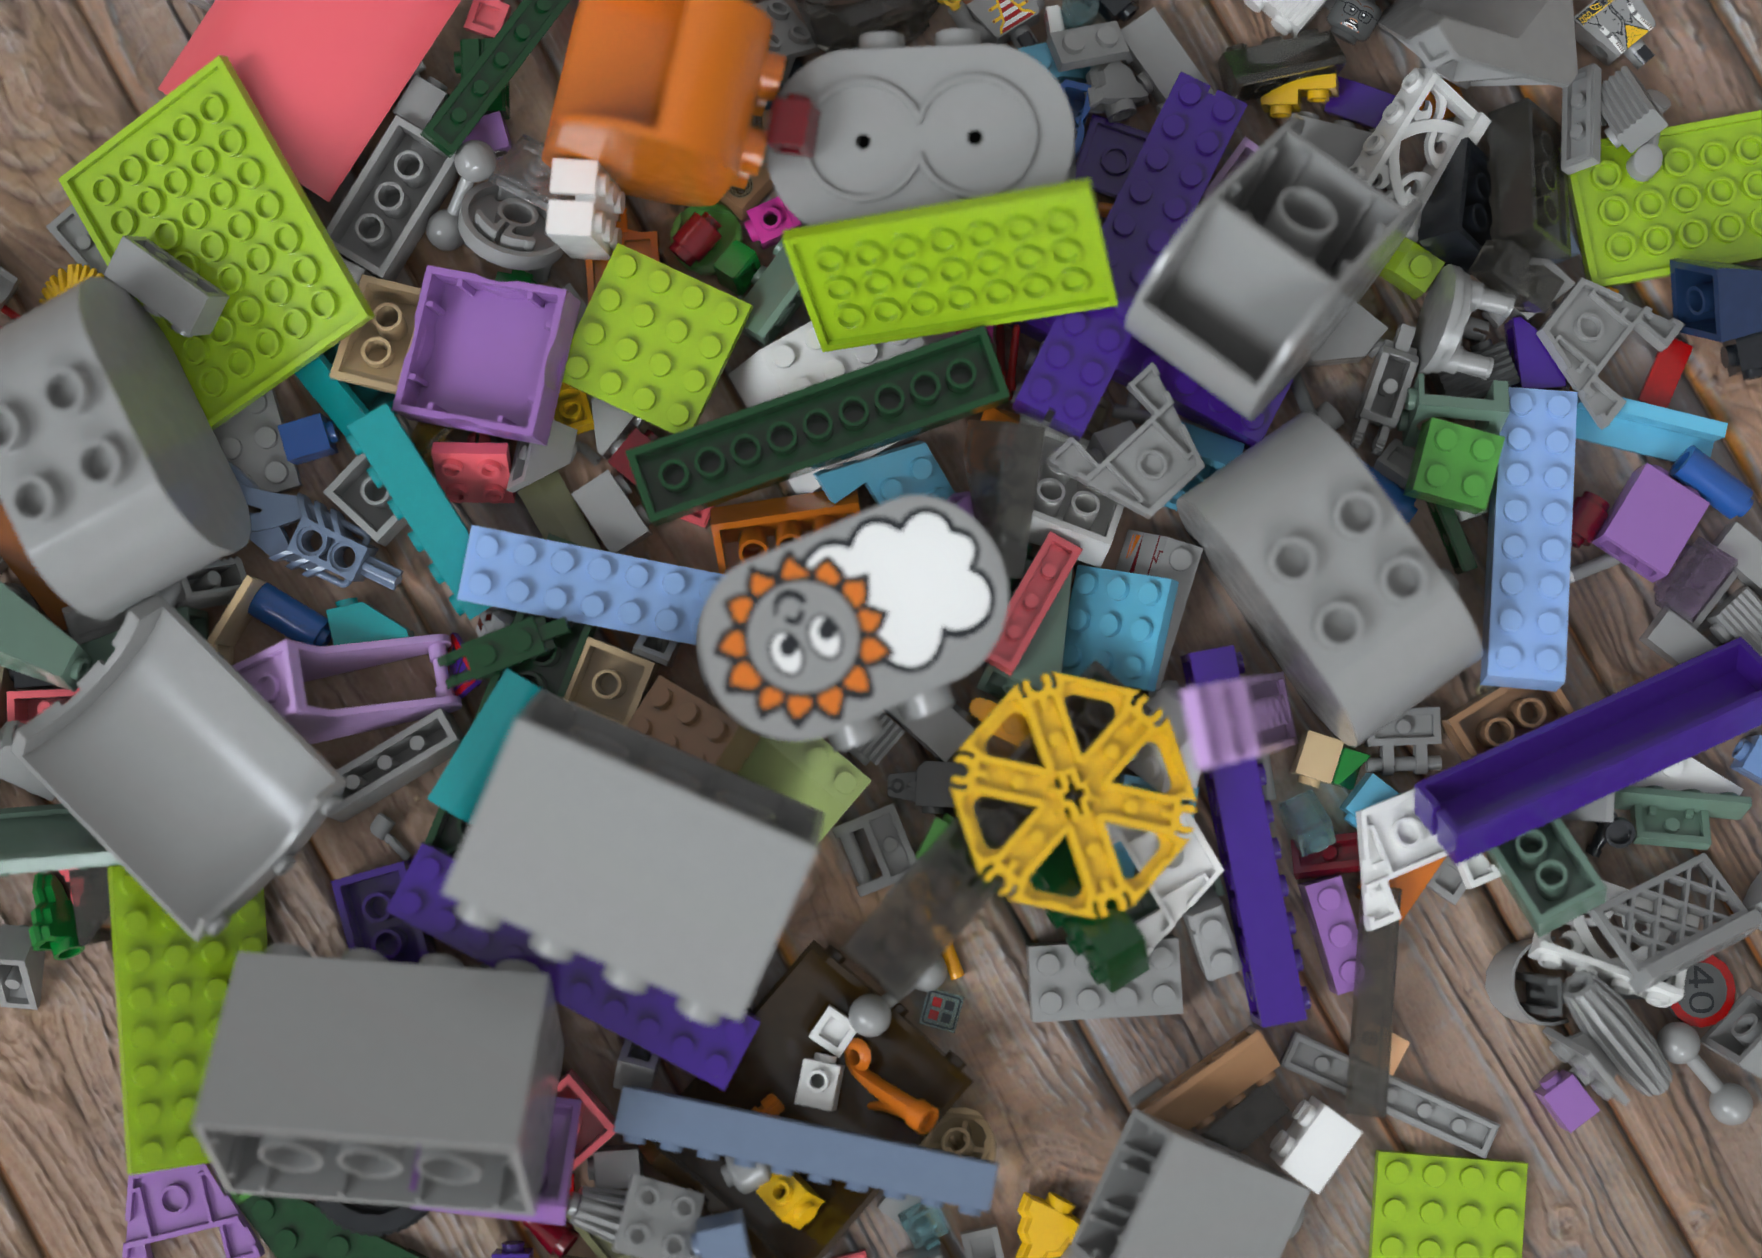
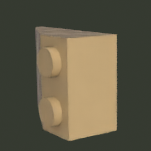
M362 274L358 287L375 317L340 341L329 377L396 394L404 358L413 340L415 313L421 288Z

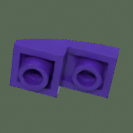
M1337 76L1339 80V97H1330L1324 111L1329 115L1361 124L1367 129H1376L1382 119L1384 110L1393 102L1396 96Z

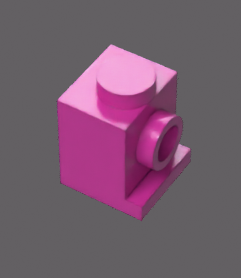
M780 196L747 210L749 220L744 222L752 243L759 240L763 250L778 244L782 239L783 230L802 227L801 221L789 211ZM772 214L776 215L778 220L774 225H767L764 222L765 217Z

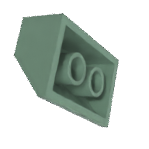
M782 239L773 250L772 254L776 257L768 267L762 265L753 276L751 283L754 286L745 297L742 294L738 296V299L753 306L741 333L762 348L775 341L804 302Z

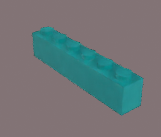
M384 403L348 425L347 428L351 433L346 436L348 443L357 456L364 453L370 462L371 467L366 469L378 489L385 486L392 499L388 500L387 504L399 521L405 517L412 528V531L407 533L408 537L419 553L426 550L433 563L428 565V568L439 585L443 582L447 583L453 593L448 599L457 614L461 616L466 613L469 620L492 607L457 600L470 532L390 405Z

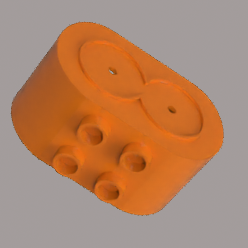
M580 0L572 25L541 160L551 168L553 158L598 161L625 195L672 205L692 207L713 206L719 202L731 186L745 189L750 175L757 176L768 135V130L750 126L753 115L762 117L767 101H773L774 97H776L785 66L786 57L784 55L768 51L774 27L772 20L762 10L746 0Z

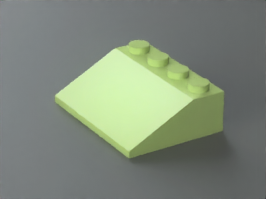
M760 737L757 745L737 774L824 812L820 841L872 781L838 751L834 752L832 746L823 738L806 741H776Z

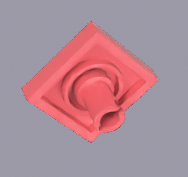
M476 432L468 435L467 442H433L431 455L436 479L450 502L515 503L516 492L512 493L506 490L512 468L508 443H491L490 437L479 433L478 443H475Z

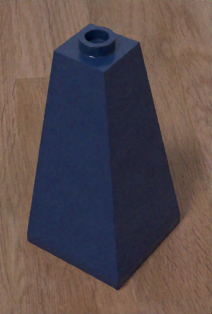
M1680 258L1670 260L1673 318L1685 324L1680 333L1722 343L1762 331V266Z

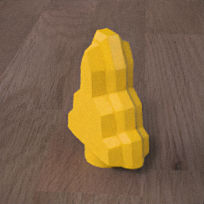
M1051 1191L1048 1192L1045 1199L1023 1192L1017 1207V1211L1021 1216L1017 1227L1021 1243L1015 1258H1054L1062 1256L1064 1251L1070 1246L1081 1223V1220L1072 1214L1076 1205Z

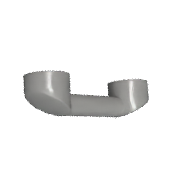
M1647 89V92L1663 115L1671 106L1670 99L1662 92ZM1660 132L1644 143L1628 159L1626 169L1633 179L1640 182L1648 181L1660 169L1663 162V154L1658 146Z

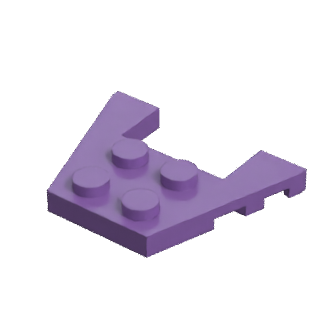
M212 1163L128 1175L125 1221H128L122 1258H153L150 1243L213 1227H219L226 1258H258L265 1254L262 1244L231 1194L226 1192Z

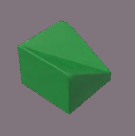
M739 240L733 241L713 264L719 283L738 296L743 295L751 286L753 276L761 267L757 252Z
M1343 747L1331 784L1353 790L1360 767L1369 759L1370 755Z

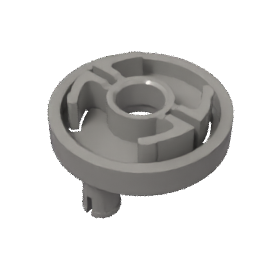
M492 180L476 185L464 196L458 217V229L464 240V245L493 264L514 270H527L528 273L534 276L533 280L536 283H545L550 279L552 265L565 253L546 234L547 223L545 220L547 221L549 200L557 199L536 186L515 180ZM510 220H515V221H518V222H520V223H522V224L514 223V222H512V221H510Z

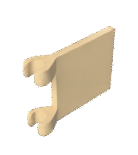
M249 575L245 577L211 635L206 640L231 666L234 661V646L253 617L248 614L249 605L258 590L265 583H269Z

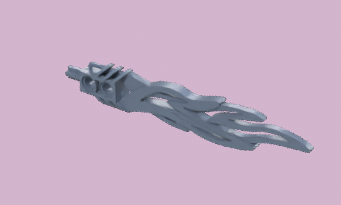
M228 461L242 489L247 505L262 509L259 513H249L251 520L250 540L270 556V560L274 562L285 560L289 562L285 567L291 570L301 568L305 570L301 575L307 578L318 576L342 588L348 587L352 582H364L365 577L393 591L401 583L403 578L401 576L404 571L376 558L375 555L379 548L370 544L371 537L362 528L346 521L341 512L333 508L329 512L327 507L317 500L314 501L313 505L310 498L300 492L296 496L260 489L242 470ZM299 522L290 541L284 526ZM351 531L362 536L363 540L354 537ZM315 532H319L323 540L322 546L317 551L311 546V537ZM349 547L353 549L356 557L355 562L350 567L345 564L343 559L344 552ZM328 572H333L337 575H340L344 577L345 580H341L329 574Z

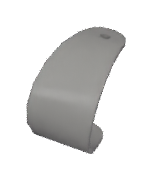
M1551 936L1552 941H1556L1555 936ZM1533 938L1508 944L1493 957L1486 971L1485 989L1491 1004L1503 1016L1519 1023L1545 1026L1568 1023L1569 1021L1566 1017L1536 1020L1529 1016L1519 1003L1515 991V972L1519 960L1531 948Z

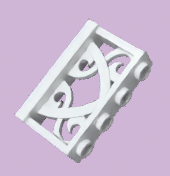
M1414 68L1404 78L1401 89L1393 102L1384 110L1380 123L1373 134L1364 142L1362 152L1349 170L1370 185L1373 184L1378 176V183L1373 187L1377 189L1386 187L1387 192L1384 195L1403 208L1413 199H1417L1422 203V208L1416 220L1405 236L1417 242L1422 210L1461 139L1469 137L1477 145L1491 120L1483 112H1477L1440 75L1431 70L1428 71L1427 68ZM1429 92L1434 95L1436 101V109L1432 119H1430L1432 115L1431 102L1425 100ZM1424 100H1425L1424 109H1423V110H1419L1420 106L1422 105V103H1423ZM1446 107L1456 116L1453 122L1443 120ZM1427 132L1424 142L1426 166L1422 172L1413 171L1401 176L1399 164L1401 141L1410 136ZM1434 143H1439L1437 148L1434 150ZM1416 181L1412 188L1411 186H1406L1409 182Z
M1603 881L1607 887L1606 901L1629 890ZM1638 896L1636 897L1635 909L1652 914L1654 901ZM1662 904L1660 917L1678 923L1679 910ZM1611 910L1604 913L1608 919L1613 914L1622 917V925L1624 927L1626 915ZM1590 911L1564 924L1570 925L1571 930L1563 933L1559 939L1565 938L1571 943L1570 950L1555 945L1551 940V932L1538 938L1534 931L1528 957L1537 960L1542 967L1552 970L1563 969L1571 973L1581 972V970L1591 971L1615 992L1623 995H1637L1628 983L1633 978V975L1627 970L1628 968L1620 957L1610 959L1592 936L1588 927H1596L1597 925L1592 918L1584 917V915H1589ZM1687 913L1686 926L1697 929L1700 917ZM1633 918L1632 932L1638 933L1634 927L1635 922L1647 927L1646 931L1640 933L1650 937L1651 924ZM1659 927L1658 941L1665 942L1670 934L1676 936V932ZM1636 943L1640 947L1632 953L1640 963L1647 959L1648 947ZM1687 969L1668 978L1666 982H1661L1641 992L1637 996L1645 998L1648 1004L1656 1007L1673 1005L1684 997L1685 990L1683 988Z

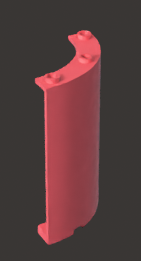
M215 0L158 87V90L168 95L217 56H227L299 183L327 202H330L461 0Z

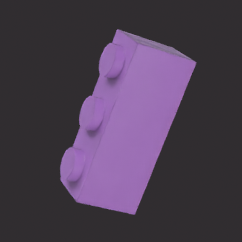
M1333 874L1332 876H1324L1298 884L1329 990L1340 995L1374 985L1341 875Z

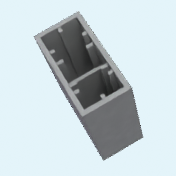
M1133 1108L1069 1249L1081 1258H1280L1288 1239L1292 1238L1299 1231L1303 1223L1304 1204L1311 1190L1264 1162Z

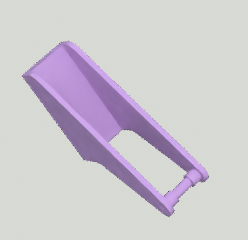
M432 634L334 646H314L285 639L232 666L310 745L420 720L439 708L448 713L462 708L461 697L455 696L454 688L448 689L445 680L449 679L447 666L439 667L437 661L438 657L448 654L447 649L452 645L451 637L447 634ZM425 654H429L430 662L433 663L437 687H435L436 697L342 709H323L308 706L306 702L304 682Z

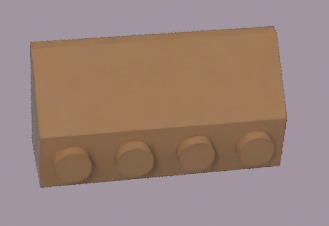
M1248 1026L1134 1108L1185 1130L1195 1127L1198 1131L1215 1119L1213 1113L1225 1105L1227 1109H1230L1246 1097L1243 1091L1256 1083L1258 1087H1261L1277 1075L1274 1070L1280 1066V1063L1260 1031L1252 1026Z

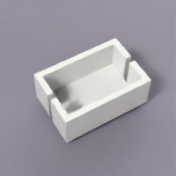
M553 158L550 193L575 195V201L549 200L546 234L570 258L609 261L617 243L622 244L621 228L616 227V221H618L619 214H623L625 210V193L621 191V188L598 161Z

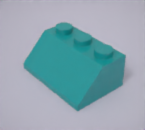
M339 342L294 374L346 437L351 434L347 428L351 423L384 403H388L393 408L396 394L331 379L329 375L340 344Z

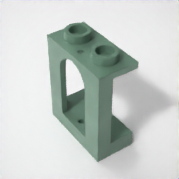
M1418 373L1413 388H1407L1408 395L1405 401V409L1402 410L1396 426L1397 431H1402L1403 446L1416 447L1420 434V430L1417 427L1418 423L1431 417L1475 420V429L1499 435L1510 413L1508 381L1493 380L1486 398L1477 399L1425 394L1424 374Z

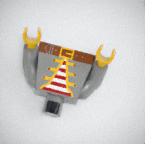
M937 0L940 4L949 6L948 13L958 28L979 31L982 44L1004 45L1011 40L1017 50L1018 48L1039 44L1030 28L1039 22L1040 11L1044 7V0Z

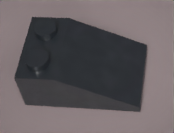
M1469 137L1461 139L1422 210L1421 224L1418 229V242L1433 256L1445 262L1444 266L1448 264L1461 267L1463 272L1473 275L1497 268L1507 176Z

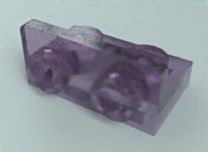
M1700 536L1693 545L1686 544L1676 560L1677 566L1670 574L1659 579L1653 588L1656 606L1661 609L1667 606L1692 623L1738 565L1737 559Z

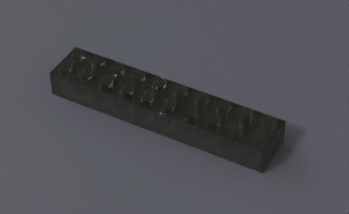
M1097 660L1086 666L1078 675L1079 678L1127 688ZM1069 695L1065 698L1064 704L1081 754H1083L1113 720L1115 711L1108 702L1078 695ZM1136 695L1131 700V705L1138 699ZM1144 703L1142 711L1148 716L1152 710ZM1029 731L1006 757V760L1042 767L1031 732ZM1054 779L1057 788L1060 789V788H1059V785H1058V782H1057V779ZM1069 782V792L1064 794V798L1066 801L1072 800L1074 802L1082 793V790H1075ZM985 796L977 798L973 806L983 840L991 849L1001 848L1036 808ZM958 814L955 815L839 948L896 1000H902L1004 883V879L1000 875H994L987 883L983 881L984 874L993 868L990 863L984 867L981 874H977Z

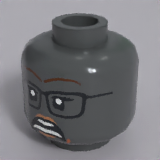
M1336 0L1327 16V22L1331 26L1329 32L1351 45H1355L1357 41L1365 42L1370 38L1380 20L1382 11L1375 4L1376 0Z

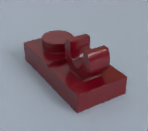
M1357 832L1290 840L1295 880L1360 871Z

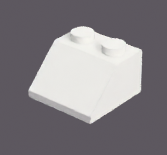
M1167 688L1160 689L1142 707V711L1146 716H1152L1156 710H1163L1162 717L1154 722L1155 727H1158L1163 719L1168 716L1192 788H1197L1201 770L1197 771L1183 699ZM1147 742L1128 762L1126 767L1160 793H1166L1170 788V779L1160 750L1155 744Z

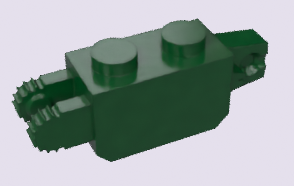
M532 616L461 644L462 648L438 657L437 661L439 667L455 664L464 658L467 659L471 670L452 675L449 679L445 680L448 689L454 688L472 680L482 681L504 673L507 668L514 669L550 654V650L557 648L554 639L569 634L572 630L566 617L547 623L545 616L538 618Z

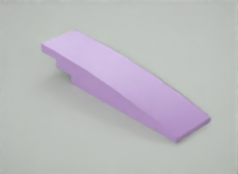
M1284 672L1250 676L1181 689L1197 771L1244 759L1260 757L1298 744Z

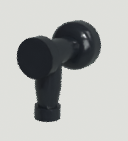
M1615 811L1613 823L1594 821L1598 827L1593 835L1591 844L1588 845L1585 851L1599 858L1602 853L1601 849L1607 842L1615 848L1627 847L1635 838L1636 831L1633 824L1626 818L1618 817Z

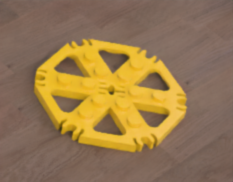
M1057 672L1050 673L1055 688H1052L1051 678L1045 673L1040 676L1042 683L1041 691H1034L1030 686L1029 680H1023L1021 682V690L1026 698H1023L1017 683L957 751L969 753L972 755V758L965 755L954 757L955 763L966 766L967 774L965 777L951 776L950 782L958 786L965 785L966 790H958L950 787L949 790L977 874H981L984 867L990 863L993 868L984 874L983 881L985 883L989 882L994 875L1002 876L1004 886L998 892L1000 896L1008 894L1014 885L1016 890L1007 901L1097 919L1093 910L1094 902L1096 912L1102 918L1108 916L1105 907L1108 899H1113L1116 902L1119 911L1127 910V902L1122 893H1125L1129 901V907H1133L1190 839L1176 836L1175 832L1183 835L1193 832L1192 827L1181 824L1180 815L1183 812L1194 814L1197 808L1189 804L1182 805L1181 800L1195 803L1197 799L1168 716L1163 719L1158 727H1155L1154 722L1162 717L1163 710H1156L1152 716H1146L1142 711L1143 704L1148 700L1146 695L1138 698L1131 705V700L1139 692L1138 690ZM1069 695H1078L1108 702L1115 711L1113 720L1083 754H1081L1064 704L1065 698ZM1019 713L1026 718L1042 767L997 758L987 754L985 749L987 740L1010 714ZM1150 742L1155 744L1160 750L1170 779V788L1165 794L1111 782L1145 743ZM1054 779H1057V782H1058V785H1059V788H1060V789L1057 788ZM1069 782L1075 790L1081 789L1083 792V796L1078 798V807L1075 806L1072 800L1066 801L1064 798V794L1069 792ZM982 796L1036 807L999 849H991L985 844L973 809L976 799ZM1065 808L1067 809L1070 819H1067ZM1105 823L1151 832L1159 839L1157 852L1135 877L1125 878L1122 875ZM1064 836H1066L1082 883L1080 894L1074 898L1038 891L1030 883L1031 874Z

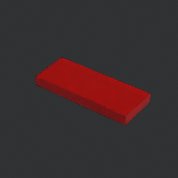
M1675 338L1668 348L1662 352L1658 351L1637 401L1668 408L1693 346Z

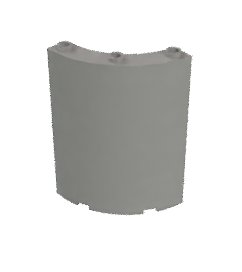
M158 593L129 609L121 629L111 643L116 650L106 663L103 660H98L76 683L81 689L64 705L57 700L41 714L16 729L11 752L170 916L198 942L208 934L213 937L222 932L229 924V918L260 892L276 875L280 877L294 866L296 860L293 857L312 837L326 817L335 812L342 804L343 799L340 796L348 782Z

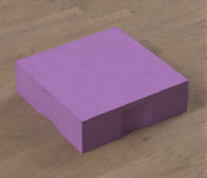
M427 265L415 313L413 340L404 358L392 410L408 420L547 446L581 301L566 289L520 281H494L475 273Z

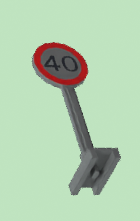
M1714 955L1687 968L1683 988L1685 990L1684 997L1673 1005L1668 1006L1675 1018L1691 1026L1703 1028L1717 1024L1727 1016L1734 1004L1736 987L1733 974L1727 965ZM1515 972L1516 980L1526 981V1002H1519L1526 1012L1544 1016H1562V1004L1566 1003L1562 997V984L1564 982H1561L1560 977L1534 972ZM1619 994L1624 1000L1645 999L1634 994Z

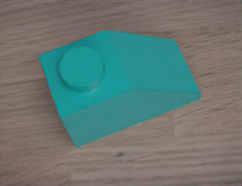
M357 597L339 600L335 602L337 608L326 610L333 645L415 636L414 631L374 606L365 602H358Z

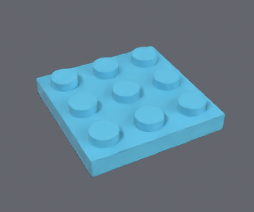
M1078 565L1068 608L1061 674L1155 692L1179 582L1169 578Z

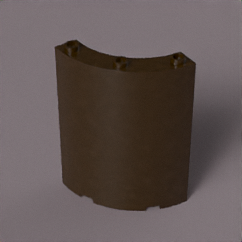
M815 940L809 944L751 1012L761 1018V1023L725 1091L696 1076L681 1094L686 1097L751 1110L755 1106L760 1107L762 1105L760 1101L773 1093L782 1101L785 1107L784 1111L778 1115L781 1117L914 1145H920L930 1133L920 1135L907 1126L902 1118L884 1111L868 1109L867 1104L870 1101L879 1100L871 1095L851 1075L846 1066L844 1052L836 1060V1064L845 1065L837 1109L835 1111H827L795 1104L803 1059H814L815 1052L835 1056L808 1037L829 1004L849 1017L850 1007L858 997L865 994H875L881 997L869 984L843 964L847 958L831 944L825 949ZM898 1002L891 1008V1022L882 1034L866 1037L856 1033L853 1038L865 1040L870 1046L872 1061L868 1069L918 1100L924 1099L939 1110L936 1126L973 1083V1080L963 1071L967 1064L951 1050L945 1054L905 1017L909 1010ZM646 1139L645 1145H637L651 1166L662 1172L681 1188H691L695 1192L705 1194L704 1200L707 1202L704 1204V1207L713 1215L743 1209L752 1254L756 1258H824L881 1191V1189L869 1187L868 1192L850 1190L845 1188L846 1181L831 1179L830 1184L816 1183L808 1180V1173L796 1171L825 1201L817 1210L815 1217L799 1230L781 1221L755 1191L743 1194L737 1190L735 1185L728 1187L721 1172V1166L726 1164L725 1156L720 1155L719 1160L716 1161L697 1157V1150L683 1147L682 1153L660 1149L661 1142Z

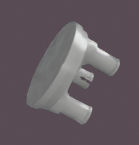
M1452 264L1444 266L1430 286L1418 317L1412 342V348L1418 349L1416 356L1419 357L1416 372L1424 375L1430 373L1438 374L1441 371L1450 374L1460 372L1486 381L1492 373L1494 358L1464 350L1461 345L1462 337L1477 341V343L1483 342L1487 335L1473 331V328L1488 331L1489 321L1470 317L1471 312L1480 309L1508 318L1514 307L1515 295L1485 288L1484 283L1471 280V276L1463 272V269L1459 266Z

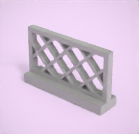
M1705 852L1606 901L1589 912L1593 921L1633 975V978L1628 983L1637 995L1741 941L1762 925V915L1757 908L1750 912L1747 910ZM1698 866L1702 869L1708 878V886L1691 881L1692 869ZM1668 882L1682 887L1680 900L1663 895L1664 883ZM1690 890L1707 896L1705 908L1688 903ZM1639 896L1654 901L1652 914L1635 909L1636 897ZM1715 899L1726 902L1734 914L1726 916L1714 912ZM1662 904L1679 910L1678 923L1660 917ZM1611 910L1626 915L1624 929L1612 925L1604 913ZM1687 913L1704 918L1703 930L1700 931L1686 926ZM1633 918L1651 924L1650 937L1632 932ZM1659 927L1676 932L1674 945L1658 941ZM1631 941L1648 947L1647 959L1639 963L1630 950Z

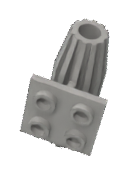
M1581 970V972L1573 973L1562 984V997L1581 1032L1565 1037L1547 1026L1542 1032L1552 1043L1549 1046L1551 1052L1562 1062L1569 1063L1572 1067L1569 1072L1574 1074L1582 1086L1586 1087L1590 1084L1593 1090L1606 1101L1613 1098L1624 1106L1630 1102V1099L1614 1081L1616 1073L1644 1096L1664 1093L1672 1082L1673 1078L1671 1076L1673 1074L1653 1035L1625 1000L1593 972Z
M632 1174L628 1191L581 1186L578 1193L572 1191L569 1196L567 1214L571 1217L570 1223L612 1243V1251L636 1258H702L701 1256L695 1257L691 1233H696L697 1218L703 1217L700 1214L705 1194Z

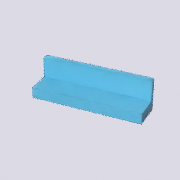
M1577 397L1576 439L1673 463L1691 446L1697 447L1711 458L1714 442L1725 438L1728 423L1622 397L1627 401L1609 426L1600 429L1579 397Z

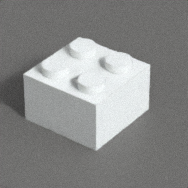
M1312 1095L1308 1101L1303 1099L1292 1113V1118L1295 1120L1287 1131L1282 1129L1274 1137L1270 1144L1272 1152L1269 1156L1282 1169L1316 1194H1319L1363 1132Z

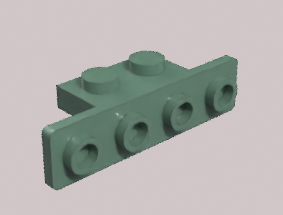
M1656 785L1647 787L1627 786L1615 792L1614 809L1630 810L1631 823L1636 831L1633 844L1708 850L1712 844L1709 817L1740 820L1752 806L1751 797L1738 796V794L1733 792L1711 794L1701 793L1697 789L1677 791L1666 790Z

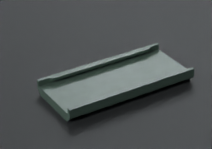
M63 804L0 809V877H9L10 874L33 872L45 874L49 873V871L88 870L92 867L121 866Z

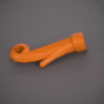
M853 1038L844 1050L846 1066L851 1075L871 1095L879 1100L870 1101L867 1104V1108L884 1111L902 1118L907 1126L920 1135L930 1132L937 1123L939 1110L924 1099L918 1100L868 1069L872 1061L870 1046L865 1040Z

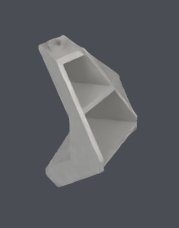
M1397 0L1382 12V16L1377 23L1380 28L1392 34L1419 56L1428 71L1435 72L1465 90L1469 86L1553 85L1565 88L1570 86L1578 75L1573 0Z

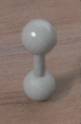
M469 140L457 149L454 164L461 177L448 209L435 212L427 222L426 234L428 240L439 250L452 251L463 245L464 240L458 229V217L462 200L467 192L473 188L475 182L487 180L495 171L497 164L495 152L491 146L483 141Z
M929 949L913 953L906 963V977L881 997L875 994H865L858 997L852 1003L849 1010V1021L852 1028L858 1034L866 1037L882 1034L891 1022V1008L914 989L928 992L939 988L943 984L947 976V965L943 957Z
M1671 1022L1663 1026L1657 1035L1656 1041L1665 1059L1674 1064L1686 1063L1711 1092L1709 1109L1712 1115L1719 1122L1726 1125H1739L1745 1122L1753 1111V1100L1750 1093L1739 1084L1722 1083L1698 1055L1701 1045L1700 1037L1692 1026L1684 1022Z

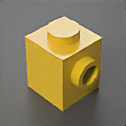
M794 1171L793 1176L772 1173L770 1180L755 1191L781 1221L799 1230L815 1217L817 1210L825 1202L796 1171Z

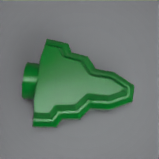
M38 872L34 876L32 889L36 904L30 913L33 926L28 929L33 950L52 951L55 960H66L75 957L85 950V944L98 939L93 922L85 919L79 906L74 907L72 901L68 900L62 883L55 875H52L50 872L45 874Z

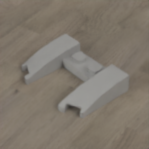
M1738 522L1727 524L1638 640L1673 667L1717 648L1697 629L1736 578L1762 597V541Z

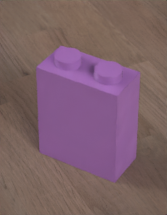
M1646 463L1633 471L1592 544L1654 583L1668 575L1710 503L1701 498L1698 491L1694 488L1681 485L1672 479L1664 468Z

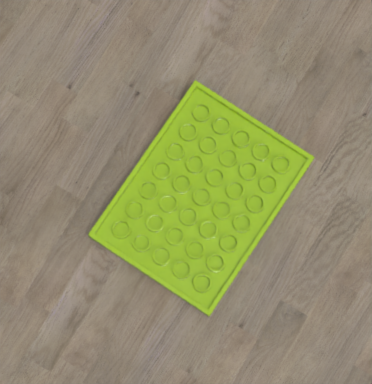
M217 56L58 179L107 266L122 236H143L230 296L210 335L183 336L172 329V323L167 319L149 313L174 350L212 430H215L375 317L227 56ZM134 297L142 306L144 305L143 302Z

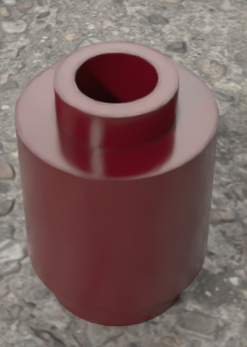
M706 211L702 215L694 212L672 237L674 242L668 248L682 262L691 267L695 262L700 263L722 238V235L718 232L722 226Z
M1584 491L1581 497H1576L1573 501L1572 547L1590 546L1609 516L1607 511L1610 508V504L1592 492Z

